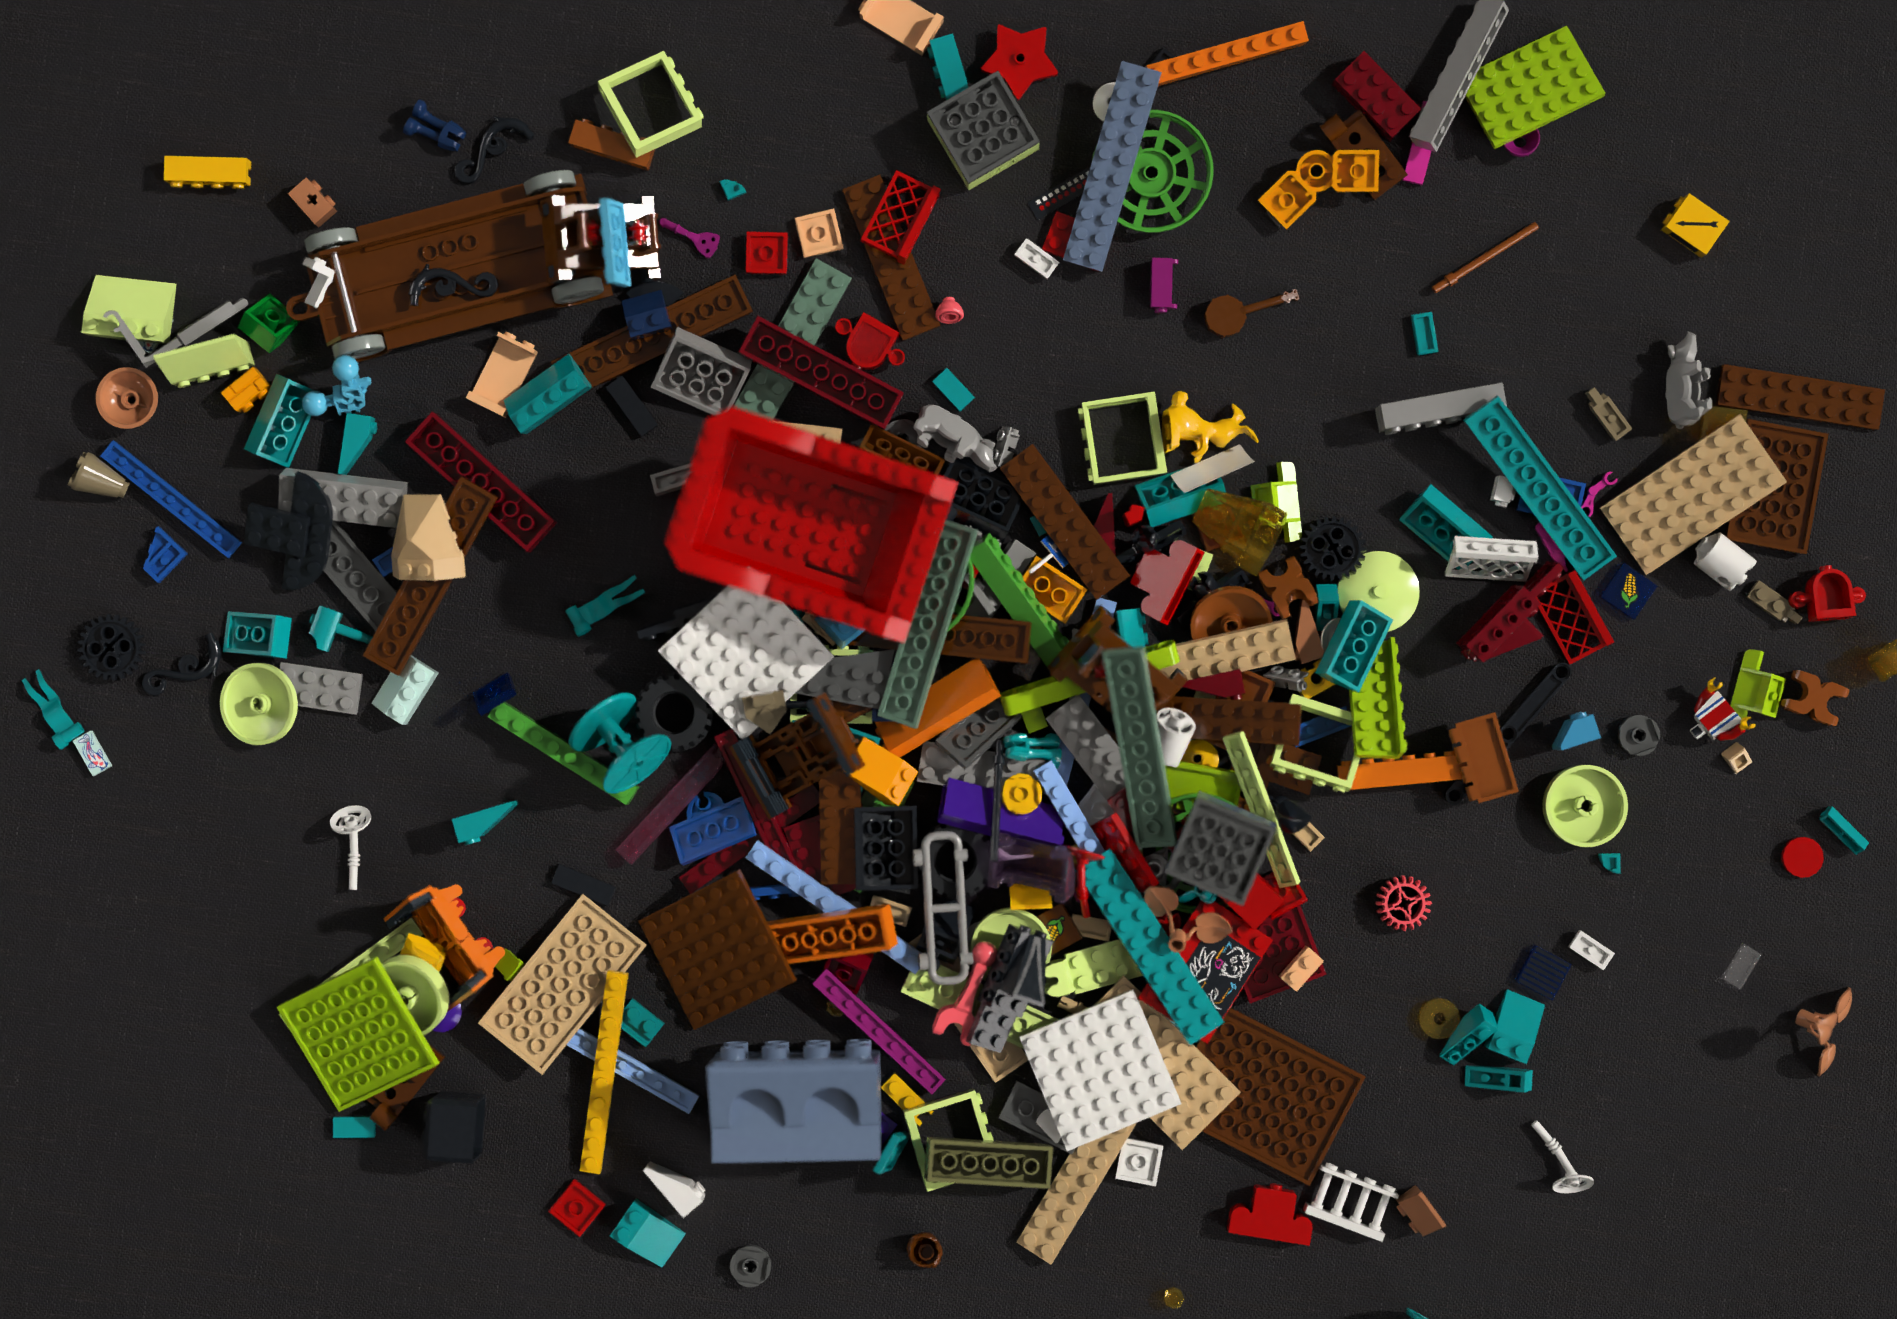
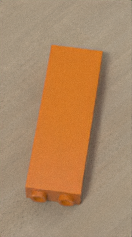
M975 658L930 686L918 728L915 729L895 721L875 722L877 726L875 731L878 737L884 741L883 748L900 758L996 700L1001 695L986 665L980 658Z

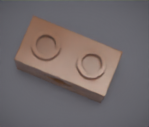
M305 178L288 194L311 221L320 227L337 212L333 207L336 203L328 195L323 196L320 192L322 187L315 180L310 181L308 178ZM313 197H314V198L316 199V201H317V203H316L315 205L313 204V202H312V200H311Z

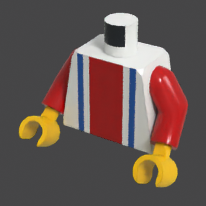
M1714 677L1708 681V686L1698 697L1694 708V719L1698 724L1690 729V732L1697 740L1704 734H1707L1712 740H1734L1747 729H1753L1755 724L1748 726L1747 720L1751 717L1741 719L1719 691L1715 692L1723 684L1721 682L1717 687L1714 686L1713 681L1716 679Z

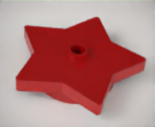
M999 24L997 26V50L981 67V71L989 75L999 71L1016 100L1021 99L1034 81L1058 75L1057 69L1045 54L1046 27L1021 34ZM1022 56L1024 60L1019 62L1016 57Z

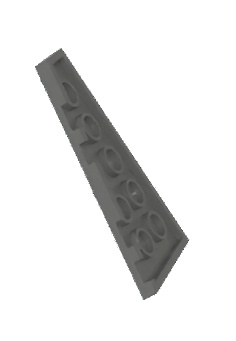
M895 649L834 657L805 683L796 694L817 697L826 693L829 700L880 709L892 670Z

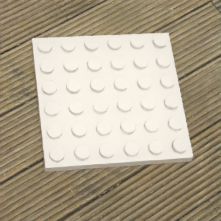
M729 585L658 650L742 740L758 728L757 725L746 719L742 697L783 689L786 702L834 658V655L785 603Z
M1134 989L1019 1036L1067 1151L1181 1104Z

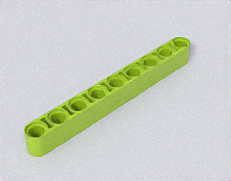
M1167 640L1145 647L1146 658L1159 669L1180 662L1174 640ZM1051 676L1006 690L1000 694L999 698L1005 715L1011 716L1086 692L1067 676L1062 682Z

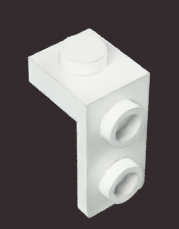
M306 257L303 265L318 272V275L306 297L305 303L317 308L324 299V293L328 285L331 284L335 271L326 267L327 262L315 257L312 260Z

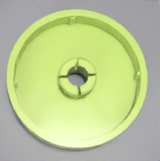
M1575 765L1559 772L1550 781L1544 793L1543 814L1547 825L1558 838L1571 845L1594 847L1604 844L1618 834L1627 817L1628 800L1624 787L1612 773L1598 766ZM1585 800L1589 802V809L1587 811L1580 809Z
M397 955L387 959L382 963V966L422 1034L429 1033L443 1020L449 1007V993L442 976L431 964L415 956Z

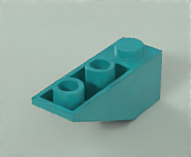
M1478 1004L1464 1015L1440 1052V1057L1455 1065L1499 1030L1493 1012Z

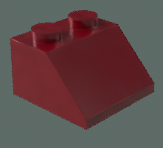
M874 953L828 958L823 970L826 968L853 994L857 995Z

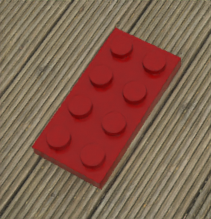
M1117 812L1091 825L1104 850H1112L1139 893L1146 891L1150 886L1159 884Z

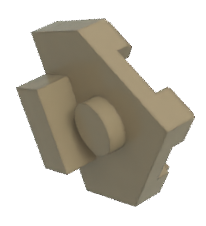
M783 689L742 697L746 719L769 734L772 733L787 711Z

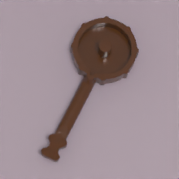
M1293 289L1291 293L1285 291L1282 295L1243 306L1241 301L1227 294L1212 299L1203 316L1208 331L1224 338L1240 332L1247 319L1246 314L1284 302L1288 304L1290 300L1298 301L1299 295L1297 290Z

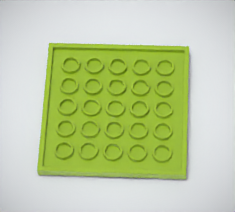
M378 957L372 958L277 1006L278 1011L338 1112L439 1064L438 1059Z

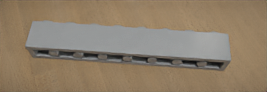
M1479 0L1476 2L1474 12L1470 19L1466 21L1465 29L1457 39L1455 49L1448 56L1446 66L1443 72L1439 74L1436 86L1429 93L1428 101L1425 107L1421 109L1417 123L1411 128L1409 137L1415 146L1437 152L1509 12L1504 0Z

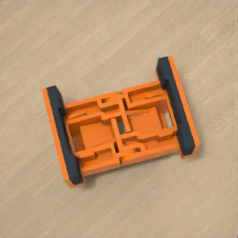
M453 885L441 890L429 886L409 896L384 918L389 929L413 918L426 939H429L431 943H438L444 947L446 955L443 964L459 985L449 994L448 1011L473 994L493 977V968L505 955V950L502 947L497 946L493 949L489 939L481 937L474 940L470 933H468L467 928L460 920V917L465 913L466 907L464 902L457 898L462 894V888L459 885Z

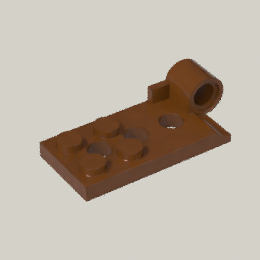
M1360 110L1344 122L1335 114L1320 125V128L1337 150H1379V165L1385 168V174L1379 177L1378 192H1369L1374 200L1408 176ZM1352 133L1360 134L1361 140L1358 144L1350 143L1349 136Z
M429 1044L440 1064L445 1056ZM439 1064L408 1079L407 1082H401L391 1087L396 1091V1096L392 1099L386 1096V1090L366 1099L376 1107V1110L369 1119L386 1131Z

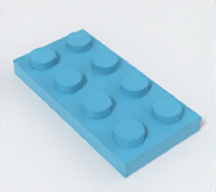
M609 198L600 199L598 212L602 220L600 233L604 242L602 255L606 264L604 269L605 279L607 283L630 287L631 278L624 204Z

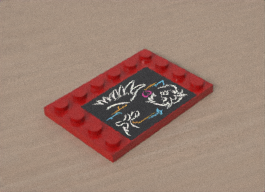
M1200 900L1181 930L1188 934L1194 926H1197L1196 917L1198 915L1211 912L1226 919L1232 927V933L1219 942L1204 943L1197 937V931H1195L1191 935L1190 940L1186 941L1185 949L1179 952V954L1221 1018L1224 1019L1273 940L1259 930H1254L1246 921L1216 901L1206 904ZM1147 982L1138 999L1173 1022ZM1217 1028L1199 1040L1208 1044Z

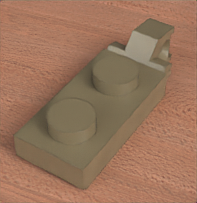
M1595 387L1585 393L1591 401L1588 404L1591 411L1613 441H1617L1632 430V427L1609 396H1606L1604 393L1600 395Z
M1760 580L1756 581L1746 595L1747 599L1778 621L1781 620L1785 623L1789 620L1793 624H1798L1803 618L1794 611L1795 608L1790 606L1787 599Z

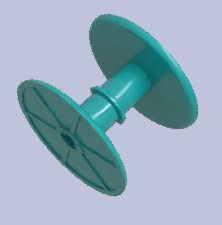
M631 693L614 695L593 707L580 719L569 737V746L574 751L585 752L607 743L609 751L618 756L608 768L603 779L604 790L612 794L626 791L645 780L661 765L671 748V740L665 735H652L634 744L630 740L631 735L622 730L633 717L637 707L635 706L636 698Z

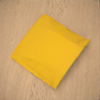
M409 933L400 955H411L421 958L440 972L446 953L442 945L431 943L429 939Z

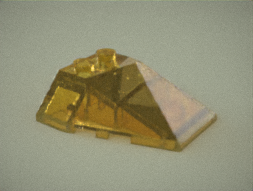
M1207 489L1192 522L1210 539L1213 538L1221 546L1220 549L1224 553L1227 552L1234 558V563L1237 566L1239 565L1245 571L1257 576L1272 552L1285 525L1287 512L1269 502Z

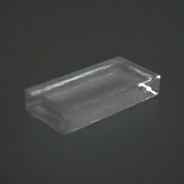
M1742 943L1721 979L1741 990L1762 954Z

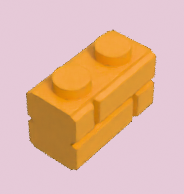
M251 367L221 393L237 412L241 413L243 411L245 413L254 406L252 404L258 398L261 400L267 396L271 385L257 368Z

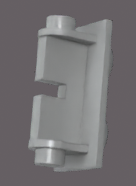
M1002 426L997 434V444L993 450V461L999 468L1009 462L1014 455L1013 452L1007 450L1008 447L1016 448L1020 435H1018L1019 431L1012 429V427Z
M1275 666L1263 676L1276 682L1274 687L1284 689L1288 687L1290 690L1301 692L1307 687L1304 678L1309 675V672Z

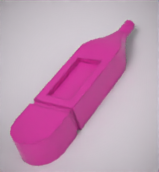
M1537 523L1536 532L1541 537L1540 539L1554 562L1560 563L1565 572L1568 571L1564 554L1541 523Z

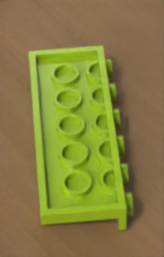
M1390 637L1387 641H1383L1360 691L1349 690L1355 758L1399 759L1407 749V742L1403 736L1405 722L1402 720L1403 702L1400 701L1402 685L1398 679L1400 664L1397 663L1398 644H1395V637Z

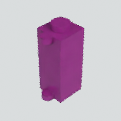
M1151 259L1150 310H1155V313H1167V310L1177 309V304H1172L1173 264H1178V259Z

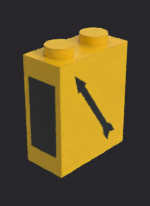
M1690 193L1685 197L1680 196L1674 204L1676 209L1673 214L1669 213L1662 223L1665 225L1661 230L1702 258L1707 255L1730 221Z

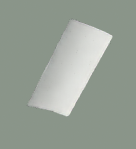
M1237 445L1171 474V477L1177 486L1186 493L1255 461L1249 457L1241 445Z

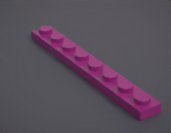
M826 968L812 982L823 995L930 1094H933L946 1080Z

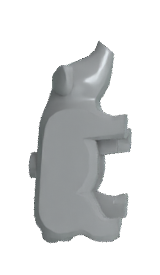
M1687 331L1685 338L1677 345H1668L1671 364L1666 376L1665 397L1667 399L1669 419L1678 429L1694 425L1697 420H1700L1702 415L1712 408L1711 398L1700 400V383L1711 377L1710 369L1702 368L1700 360L1695 361L1697 353L1696 335Z
M929 404L921 407L919 417L913 426L914 430L918 433L917 443L927 448L928 442L933 438L939 445L947 448L944 459L950 463H954L957 457L959 459L970 457L976 465L989 472L997 469L993 461L995 442L983 439L978 431L962 420L960 416L952 414L940 406Z

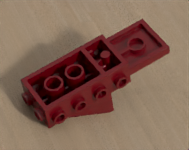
M1546 561L1523 586L1512 585L1456 642L1463 650L1461 654L1469 661L1484 663L1487 659L1541 639L1544 635L1527 618H1531L1538 612L1537 607L1541 603L1536 597L1542 596L1547 591L1546 587L1549 583L1555 582L1562 575L1560 572L1564 568L1560 563Z

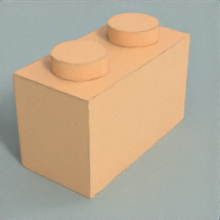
M1305 945L1279 974V977L1297 992L1324 961Z

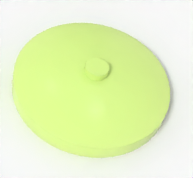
M1384 551L1362 554L1365 556V560H1358L1362 567H1355L1356 574L1349 572V579L1342 575L1341 582L1338 580L1339 607L1342 613H1344L1349 600H1362L1394 619L1388 632L1395 630L1410 619L1419 601L1417 577L1410 565L1395 554Z
M252 663L241 666L227 678L222 688L220 710L223 721L229 731L245 743L264 745L278 741L291 729L297 715L298 702L295 688L288 676L273 665Z
M1002 908L989 913L977 924L970 939L969 952H972L974 946L982 941L992 943L998 951L1009 924L1020 927V924L1032 929V932L1036 930L1042 931L1047 934L1046 938L1051 939L1044 924L1034 914L1024 909L1011 910L1010 908ZM1052 946L1046 958L1045 967L1049 965L1052 953ZM991 966L987 968V971L982 978L984 981L986 980V977L989 973Z

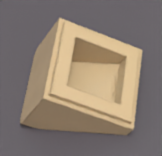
M1738 742L1721 753L1735 774L1752 763L1746 749Z

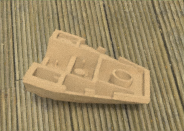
M403 495L391 554L392 571L395 578L399 580H443L466 577L464 555L462 550L459 551L455 540L457 536L450 527L448 521L450 517L441 495Z

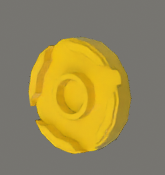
M1019 773L1012 775L1002 786V803L1008 811L1014 814H1029L1041 802L1042 790L1040 784L1028 774Z

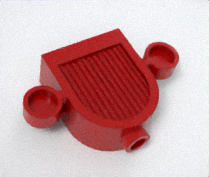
M863 312L855 328H852L851 322L846 318H841L836 322L835 328L837 333L843 336L849 335L847 353L852 362L851 365L860 370L875 369L885 361L886 357L889 358V362L894 366H900L904 363V352L900 349L891 350L899 337L898 331Z
M1832 565L1819 567L1820 572L1813 575L1807 581L1805 593L1796 591L1788 598L1790 606L1795 609L1807 604L1809 622L1849 619L1856 616L1855 604L1863 602L1866 598V593L1861 587L1852 588L1851 581L1845 573L1832 569Z

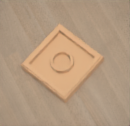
M834 209L795 218L804 258L844 249Z

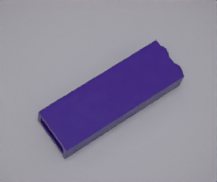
M949 777L942 788L937 822L991 836L993 789ZM1001 800L999 839L1052 853L1063 845L1064 835H1062V830L1065 825L1053 805L1040 802L1038 807L1031 813L1018 815L1008 811Z

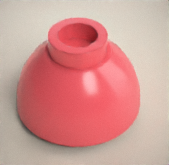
M945 297L943 302L937 307L935 317L941 323L953 324L959 322L964 317L962 307L953 297Z

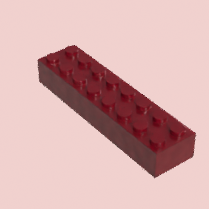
M757 316L739 350V355L883 430L886 429L904 395V392L760 316Z
M432 411L405 441L453 486H456L460 477H464L497 496L498 498L488 517L527 552L531 553L558 523L435 412Z

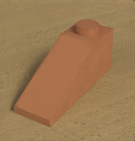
M1302 599L1299 604L1293 644L1295 648V661H1299L1300 664L1322 658L1324 655L1310 607Z

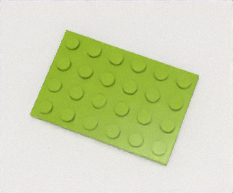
M1565 26L1480 67L1465 98L1491 145L1496 149L1604 97L1605 91L1569 28Z

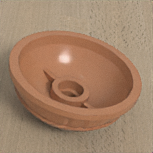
M123 367L109 372L101 380L96 391V405L101 416L109 424L122 429H133L145 424L153 416L158 404V392L154 382L147 374L135 368ZM131 397H135V402L133 404L129 402V399Z

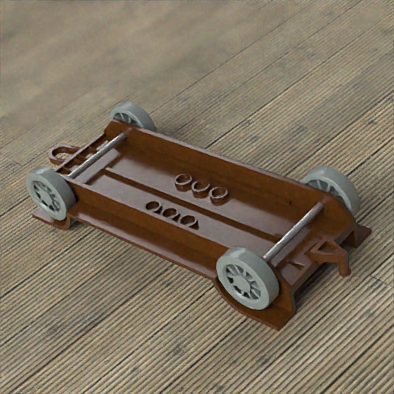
M559 170L537 175L526 180L524 184L356 227V229L348 227L335 228L307 237L304 243L308 258L314 260L317 257L327 262L325 266L335 271L333 280L328 285L324 293V299L317 308L307 304L308 309L306 313L295 314L293 312V307L300 302L305 303L308 293L292 297L287 303L286 310L288 315L296 321L320 316L327 347L332 349L334 359L336 360L338 357L346 355L353 357L357 362H362L391 352L392 349L549 308H565L613 296L611 284L607 283L604 270H571L570 280L559 284H547L540 201L551 196H564L565 204H588L582 174L574 175L570 170ZM566 225L568 248L577 246L576 225ZM426 264H429V269L442 268L458 274L479 291H486L489 288L487 281H481L478 285L474 283L475 278L482 272L492 273L498 281L496 293L486 298L472 294L457 283L454 294L443 297L437 293L436 284L439 280H442L443 285H447L448 280L445 278H433L424 284L427 287L421 291L418 306H410V295H408L412 280L424 269ZM307 267L312 286L318 272Z

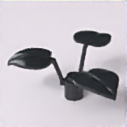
M1241 788L1240 796L1243 799H1245V796ZM1272 795L1268 796L1276 817H1279L1278 825L1284 832L1289 834L1299 832L1312 819V815L1304 811L1296 802L1288 800L1284 795H1279L1275 798Z

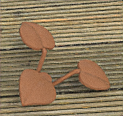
M1150 886L1145 891L1144 900L1154 916L1161 917L1165 913L1168 915L1170 925L1169 948L1173 952H1182L1185 949L1186 941L1190 940L1191 935L1195 931H1197V937L1204 943L1219 942L1232 933V927L1228 921L1222 916L1211 912L1198 915L1196 917L1197 926H1194L1188 934L1181 929H1174L1170 911L1177 908L1179 902L1178 895L1172 889L1162 886Z
M1850 987L1840 996L1836 1004L1835 1013L1833 1012L1828 1015L1815 1012L1813 1014L1801 1009L1796 1017L1797 1025L1807 1028V1032L1813 1034L1818 1039L1820 1045H1825L1819 1060L1817 1074L1819 1077L1830 1067L1834 1060L1836 1046L1835 1044L1830 1045L1827 1041L1836 1022L1840 1023L1850 1010L1852 1003Z

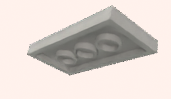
M281 662L280 670L291 680L296 691L298 706L357 715L363 674Z

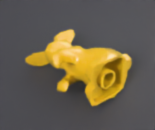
M1178 391L1172 396V405L1163 411L1162 440L1164 452L1167 453L1179 447V440H1193L1197 450L1191 452V454L1195 457L1193 460L1196 464L1208 450L1209 440L1217 447L1224 448L1237 435L1245 433L1258 443V438L1250 427L1239 425L1246 417L1243 411L1235 404H1231L1234 413L1232 418L1221 419L1215 423L1208 422L1185 405L1188 400L1187 393Z

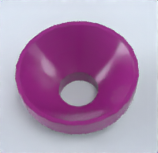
M1536 129L1521 136L1526 142V145L1523 147L1515 146L1514 140L1503 146L1513 156H1528L1539 145V130Z

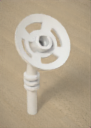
M357 805L338 810L330 819V826L333 831L340 834H349L350 854H348V857L350 858L348 861L350 863L347 864V866H350L349 890H357L358 866H360L358 863L360 861L358 858L360 857V854H358V831L364 829L371 821L370 811L363 806ZM349 813H361L359 816L348 815ZM340 818H342V819L339 821V826H336L337 821H338Z
M1538 1120L1533 1122L1531 1126L1545 1141V1146L1552 1150L1551 1153L1556 1155L1566 1171L1565 1177L1553 1183V1190L1559 1193H1576L1594 1185L1593 1178L1578 1175L1562 1151V1146L1558 1145V1141H1555V1137L1552 1138Z

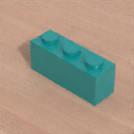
M953 33L929 40L930 47H927L929 58L934 59L936 65L932 68L935 78H939L941 86H938L940 96L948 100L969 88Z

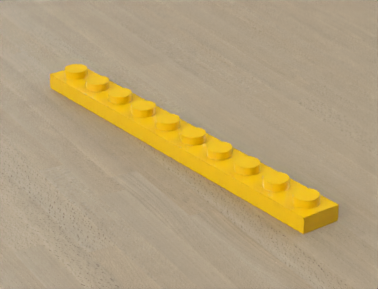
M608 970L606 975L580 1171L600 1174L602 1170L629 974L625 972Z

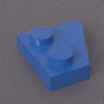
M157 526L143 569L157 583H160L188 553L160 526Z

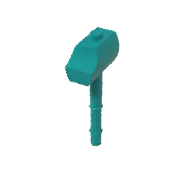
M319 605L317 613L312 614L309 621L312 624L309 634L315 638L317 648L329 652L336 633L369 644L373 637L340 624L343 613Z

